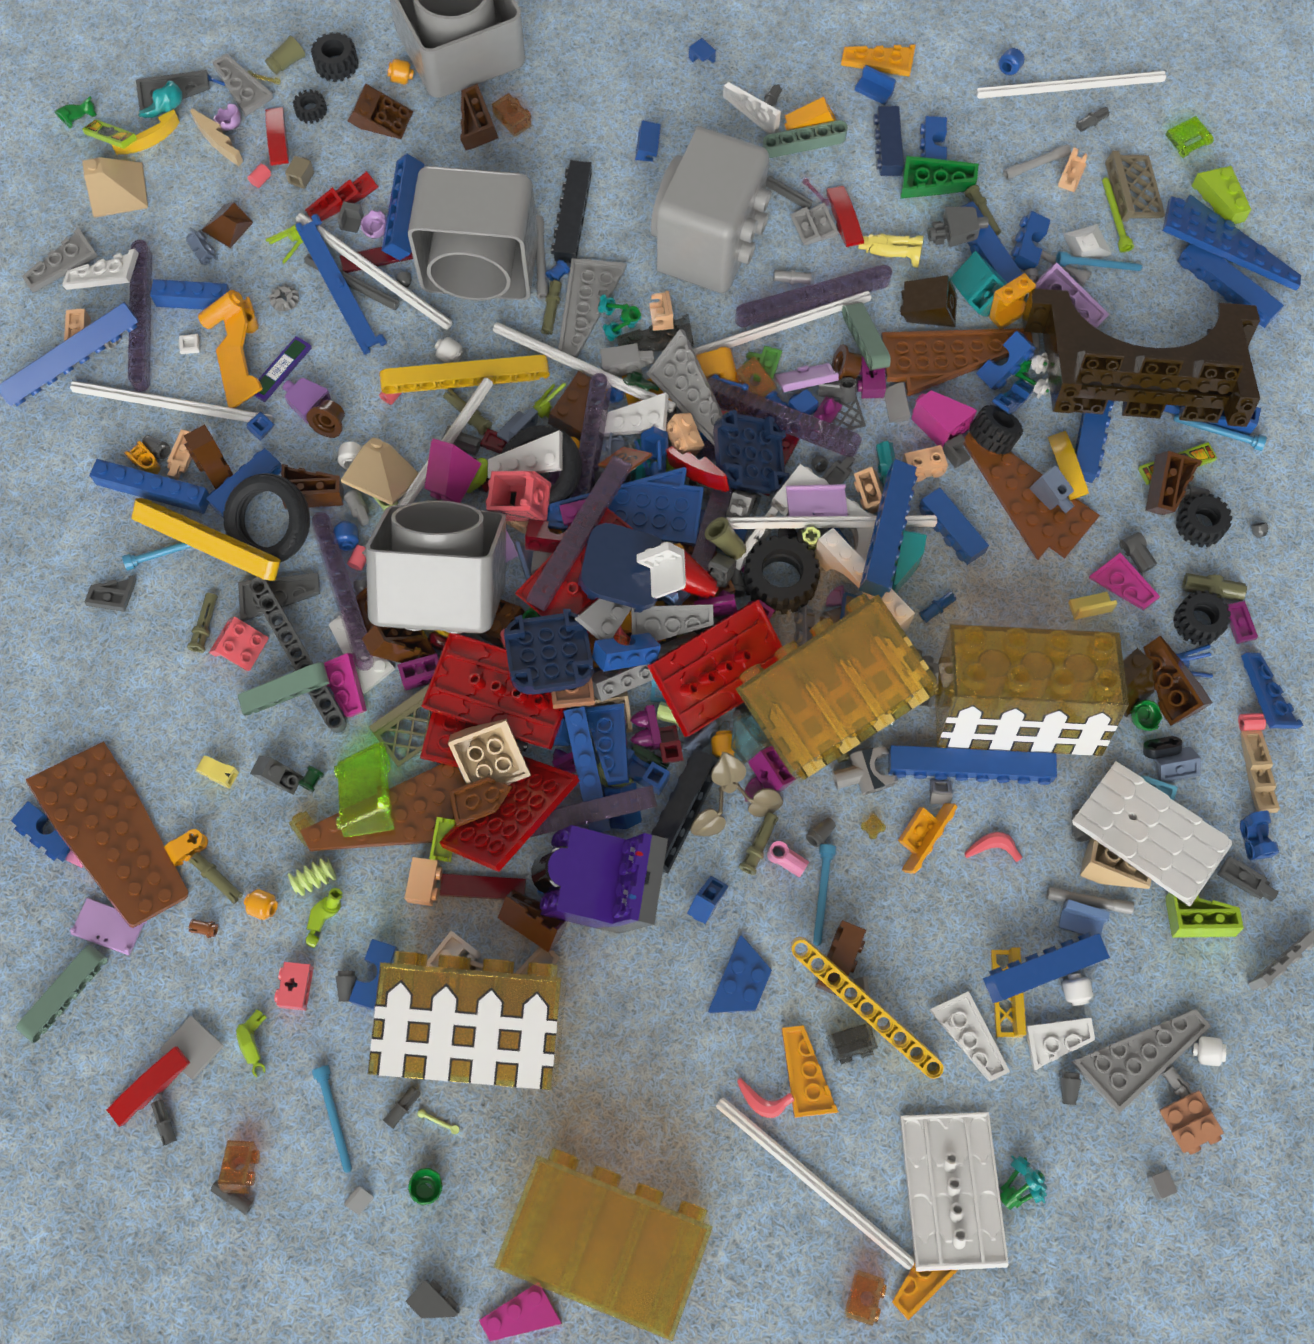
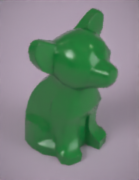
M91 96L84 100L81 105H64L54 111L68 128H72V123L77 119H82L85 114L92 117L97 115L95 105L91 101Z

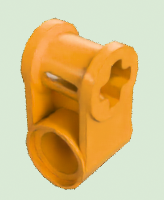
M247 296L243 300L248 321L246 333H254L259 325L251 300Z
M138 441L137 445L129 452H124L127 458L141 471L156 475L160 472V464L141 441Z
M191 829L177 839L167 843L164 849L173 865L180 866L184 864L183 861L187 862L195 853L203 851L208 845V838L200 831Z

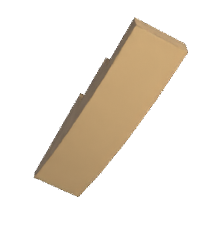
M192 108L190 110L191 115L203 136L224 157L240 166L243 162L239 150L233 148L230 138L224 135L220 124Z
M1262 730L1241 731L1242 749L1256 812L1269 811V813H1278L1280 807L1274 792L1276 783L1271 771L1273 762Z

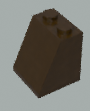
M948 275L904 281V289L901 291L903 305L900 306L901 316H904L907 323L956 327L958 295Z
M1137 648L1107 675L1097 690L1127 717L1137 702L1146 700L1155 692L1153 662Z

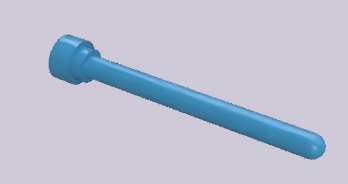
M1059 251L1056 256V263L1061 267L1077 264L1132 271L1142 270V265L1138 263L1074 257L1068 254V252Z
M1175 415L1173 418L1177 423L1251 444L1250 446L1259 451L1263 450L1267 440V436L1260 434L1253 437L1205 422L1179 420V415Z
M180 542L137 556L135 554L123 555L122 559L126 570L129 571L135 569V566H139L138 563L188 549L192 546Z
M820 844L819 847L822 867L813 938L815 946H819L822 943L830 862L833 856L836 855V846L830 844Z
M329 1065L312 1070L314 1080H317V1083H320L343 1171L349 1173L352 1170V1165L328 1081L330 1080L329 1075H331Z

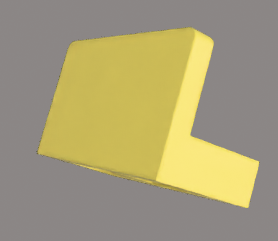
M1108 592L1070 599L1068 602L1074 620L1112 612L1118 604L1116 600H1110Z

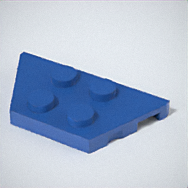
M741 935L735 945L708 1013L756 1011L772 970Z

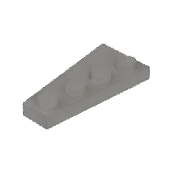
M224 54L213 62L214 69L245 116H248L273 99L272 93L228 54Z

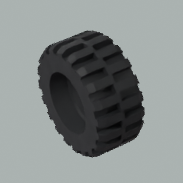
M776 535L770 536L769 541L766 539L761 540L759 546L755 545L751 549V553L747 555L744 566L743 579L747 595H751V601L761 600L775 610L773 614L776 613V610L781 611V614H787L788 610L794 613L798 611L799 606H806L808 600H812L820 577L819 560L815 558L816 554L813 549L808 550V544L805 542L799 543L798 538L788 539V535H782L781 538H777ZM785 562L796 568L799 572L800 580L790 587H777L765 579L763 570L771 563Z

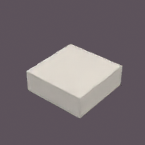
M198 334L179 336L181 355L200 352Z

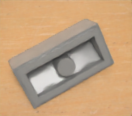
M900 382L887 387L884 397L889 422L908 421L910 411L904 383Z

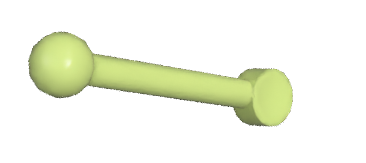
M419 1109L417 1112L418 1117H425L451 1130L453 1134H458L460 1131L457 1125L452 1126L427 1114L424 1109Z

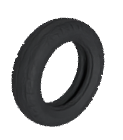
M547 425L528 427L514 435L505 445L501 454L560 429ZM560 430L563 433L562 470L559 478L551 487L549 504L569 499L576 490L582 473V460L579 449L573 439L562 430ZM511 493L510 504L515 506L516 493Z
M269 473L250 476L241 481L232 490L226 501L223 513L226 535L279 558L280 563L291 558L303 546L310 528V511L302 492L288 479ZM265 491L278 495L284 501L289 513V525L286 534L277 544L270 547H263L254 542L245 527V512L249 502L256 495Z

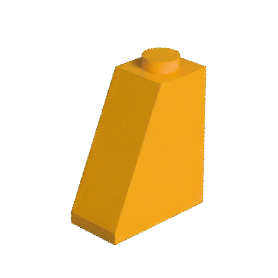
M823 96L786 114L787 123L784 125L788 131L836 121V118Z

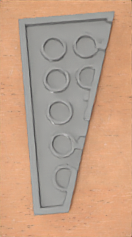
M572 258L558 350L578 358L601 315L598 312L600 296L604 294L608 298L611 297L627 267L626 263Z
M679 329L646 374L664 393L666 392L669 395L671 401L683 413L692 414L697 428L714 445V424L723 414L685 331Z
M1195 1009L1076 1059L1071 1063L1118 1114L1201 1037L1211 1025Z

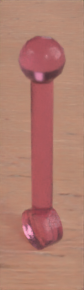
M803 179V185L808 186L822 203L825 202L826 206H828L830 203L829 199H824L809 183V179Z

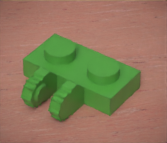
M764 346L762 354L748 351L746 358L758 362V364L745 361L742 367L745 370L755 372L753 381L771 386L782 356V350Z

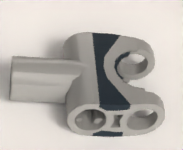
M868 748L851 754L852 767L832 772L836 788L840 789L859 784L862 795H868L897 784L899 782L897 776L882 775L875 768L877 759L889 754L888 748Z

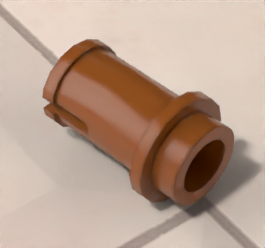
M192 919L189 924V932L203 934L207 938L215 937L218 932V924H215L214 921L209 923Z

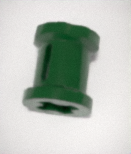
M308 765V771L303 779L299 780L298 784L313 793L315 785L320 778L324 777V774Z

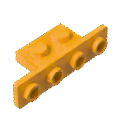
M955 803L943 804L936 817L924 807L918 808L898 839L912 853L903 866L902 871L915 874L920 870L922 862L933 850L934 843L943 834L948 821L954 817L958 807Z

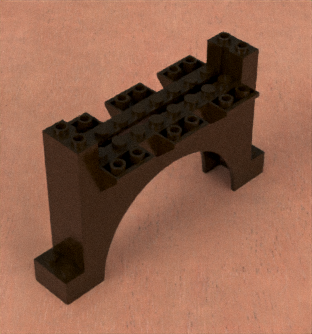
M1035 288L1029 292L1022 316L1024 332L1043 334L1044 349L1048 359L1047 372L1053 412L1103 414L1108 400L1123 401L1122 416L1160 419L1166 405L1180 406L1179 420L1218 423L1224 410L1227 426L1247 427L1260 400L1248 349L1260 322L1256 305L1218 303L1217 323L1213 329H1207L1205 337L1184 346L1152 348L1123 342L1095 328L1077 311L1071 301L1069 291Z

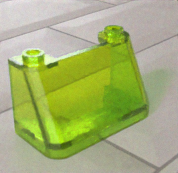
M384 742L374 743L338 761L337 766H334L335 777L338 778L339 817L336 818L337 829L342 830L344 838L395 830L394 819L391 817L392 806L390 803L388 772L391 770Z

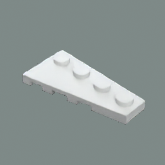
M665 392L594 417L592 435L594 437H608L610 432H612V436L639 434L653 426L666 431L669 395Z
M560 430L488 459V478H491V471H535L538 474L561 471L563 433Z

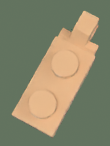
M180 430L167 460V468L169 469L167 476L171 479L179 480L181 472L185 473L191 462L192 457L184 445L187 443L184 435L191 431Z

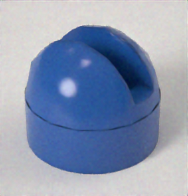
M615 387L610 388L608 391L609 401L611 403L622 401L624 399V392Z

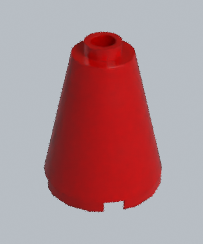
M684 550L686 586L681 591L706 599L710 596L714 597L719 588L716 586L717 581Z

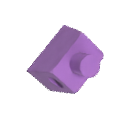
M300 378L296 384L287 380L283 385V390L287 392L285 394L287 404L307 424L306 415L308 411L313 407H319L323 401L331 399L326 388L305 378Z

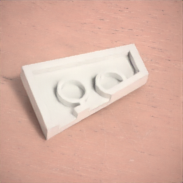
M772 506L765 517H777L779 510ZM755 529L752 535L748 536L744 543L746 552L740 559L736 560V568L738 570H741L745 565L747 555L751 553V549L755 545L759 546V542L766 539L772 529Z
M1090 1017L1026 1026L1031 1064L1034 1071L1095 1040L1092 1018Z

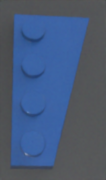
M1246 652L1241 658L1244 668L1248 673L1269 728L1298 729L1304 726L1301 720H1296L1292 714L1294 708L1291 703L1287 704L1281 694L1284 692L1280 685L1278 686V684L1273 682L1272 678L1274 675L1261 653Z
M624 703L585 708L588 725L608 785L629 783Z

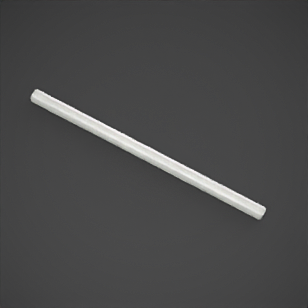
M1154 71L977 88L976 95L978 99L1164 82L1166 72Z
M299 213L295 218L296 222L302 223L303 226L313 221L303 213ZM320 225L316 226L327 245L445 330L452 326L451 319Z
M864 291L693 348V351L697 355L716 350L719 347L731 348L842 311L843 305L871 301V294L869 291Z
M497 322L494 324L493 331L634 397L645 400L657 396L637 385H626L623 379ZM668 400L667 412L672 413L676 404Z
M484 378L441 441L450 444L454 443L493 386V382L490 379ZM428 461L398 505L412 504L425 485Z
M72 381L70 389L77 393L249 422L258 414V412L79 381ZM264 414L270 421L273 422L272 415Z
M935 515L905 516L907 520L906 527H935L937 524V517ZM877 516L727 517L726 519L733 529L807 528L812 526L814 528L874 527Z
M725 1098L719 1100L716 1107L903 1267L908 1270L912 1268L915 1263L913 1257Z

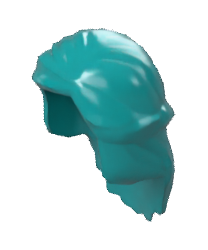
M168 80L164 87L153 91L152 105L140 110L138 116L154 118L161 113H167L175 109L182 102L183 95L181 89L173 81Z

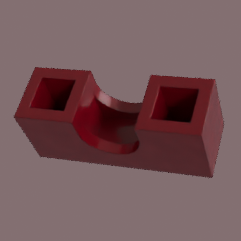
M529 519L525 534V550L553 553L579 525L568 524V528L564 533L554 534L548 529L549 521Z

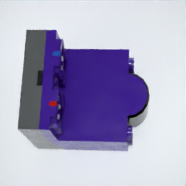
M573 825L556 831L551 840L552 850L540 854L534 860L531 868L533 884L539 891L544 893L540 901L541 915L618 934L655 925L668 839L647 833L623 839Z

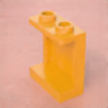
M1024 273L995 291L989 318L999 329H1004L1023 316L1026 306L1024 301L1025 294L1035 289L1036 284Z

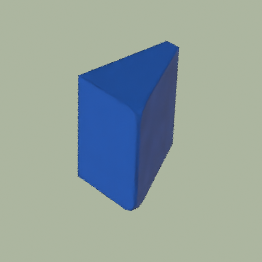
M260 411L247 423L246 428L261 441L275 424Z

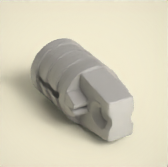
M352 490L345 494L344 499L349 506L353 518L357 517L361 526L368 525L369 517L367 514L370 511L365 504L359 490Z

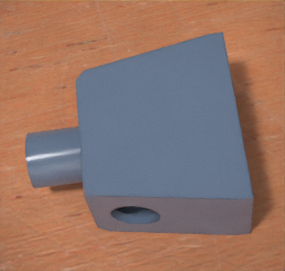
M1056 465L1029 488L1050 510L1058 505L1064 513H1067L1074 507V504L1068 499V496L1074 490Z

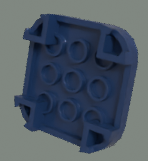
M730 410L716 420L713 429L716 466L726 474L730 488L762 494H773L780 490L789 479L790 473H786L784 468L782 439L786 437L785 430L781 431L774 422L775 418L768 416L762 419L737 414V410Z
M603 523L597 525L592 530L587 541L578 585L588 595V599L595 601V598L632 607L634 612L642 613L643 610L654 606L658 598L656 599L651 595L650 568L637 563V554L645 552L646 549L660 546L664 542L654 535L616 524Z
M563 609L562 614L523 619L522 615L514 617L515 620L505 628L504 638L510 679L513 686L519 692L524 694H540L568 690L584 686L590 681L593 675V659L588 632L586 628L575 620L578 614L571 612V609Z

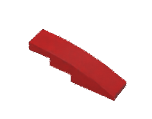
M283 107L265 109L270 164L273 166L289 163Z
M366 171L354 182L349 179L337 190L332 187L307 207L305 211L310 218L312 215L318 214L321 221L340 212L343 202L355 204L379 186Z
M839 186L826 189L827 197L831 203V210L836 219L837 230L846 247L864 244L861 228L845 187Z
M673 446L666 449L669 465L674 469L686 467V477L710 488L724 492L729 491L726 474L708 458L704 457L698 460L689 451L682 455Z
M175 1046L129 1086L106 1111L119 1127L125 1125L138 1110L145 1108L157 1094L162 1093L190 1064L189 1060L178 1046Z

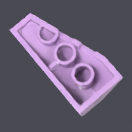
M1058 263L1051 265L1035 283V288L1069 291L1071 301L1077 311L1095 328L1109 315Z

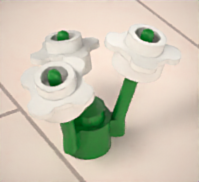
M1047 353L1035 355L1032 360L1024 361L1020 365L1021 369L1015 374L1016 377L1022 378L1035 386L1033 392L1038 394L1036 397L1038 399L1042 395L1045 396L1050 390L1048 378L1046 381L1041 378L1036 382L1023 373H1027L1031 365L1036 374H1040L1041 371L1045 374L1048 367Z

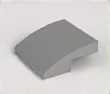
M825 202L810 210L805 207L790 214L803 245L813 244L839 235Z
M190 1016L160 1050L167 1054L175 1046H178L190 1062L182 1072L194 1080L224 1045L194 1017Z

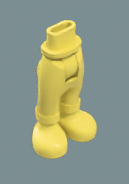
M869 234V237L863 236L864 244H860L858 249L866 250V253L870 252L882 257H908L911 259L912 266L918 268L924 236L917 235L910 238V236Z

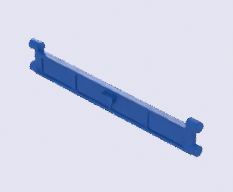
M314 214L311 217L313 221L304 226L299 222L295 227L363 354L366 355L371 352L370 347L377 343L380 346H384L387 344V341L383 334H379L377 337L374 335L316 227L321 225L322 221L318 214Z

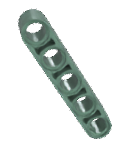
M842 120L769 134L764 137L762 147L768 151L769 158H775L838 145L846 140L848 125Z
M859 302L843 305V319L869 370L890 367V354L864 304Z
M315 663L238 694L242 714L244 716L251 715L252 712L263 711L329 684V679L324 663Z
M93 945L86 946L19 1021L16 1029L32 1043L40 1040L41 1037L39 1036L47 1032L56 1021L55 1018L61 1016L71 1004L70 1001L82 992L86 987L85 984L96 976L102 969L100 968L102 964L105 965L108 958Z

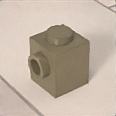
M294 156L285 174L289 184L305 189L314 174L311 161L307 158Z

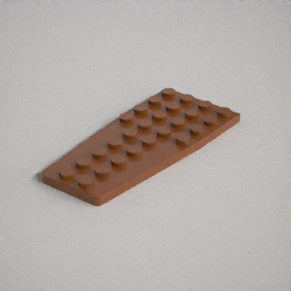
M104 741L26 779L27 785L57 833L129 927L134 928L187 899L188 890L164 849L165 846L138 794Z

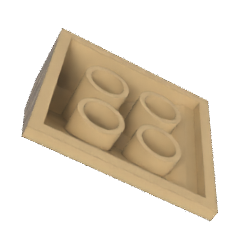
M102 157L82 160L84 178L94 218L148 208L142 162Z
M373 437L363 445L341 478V483L393 505L406 493L419 473L390 444Z
M506 719L469 727L450 735L449 747L467 784L490 777L497 782L508 785L531 776Z
M1093 838L1089 840L1082 861L1080 876L1105 885L1145 889L1151 887L1150 878Z

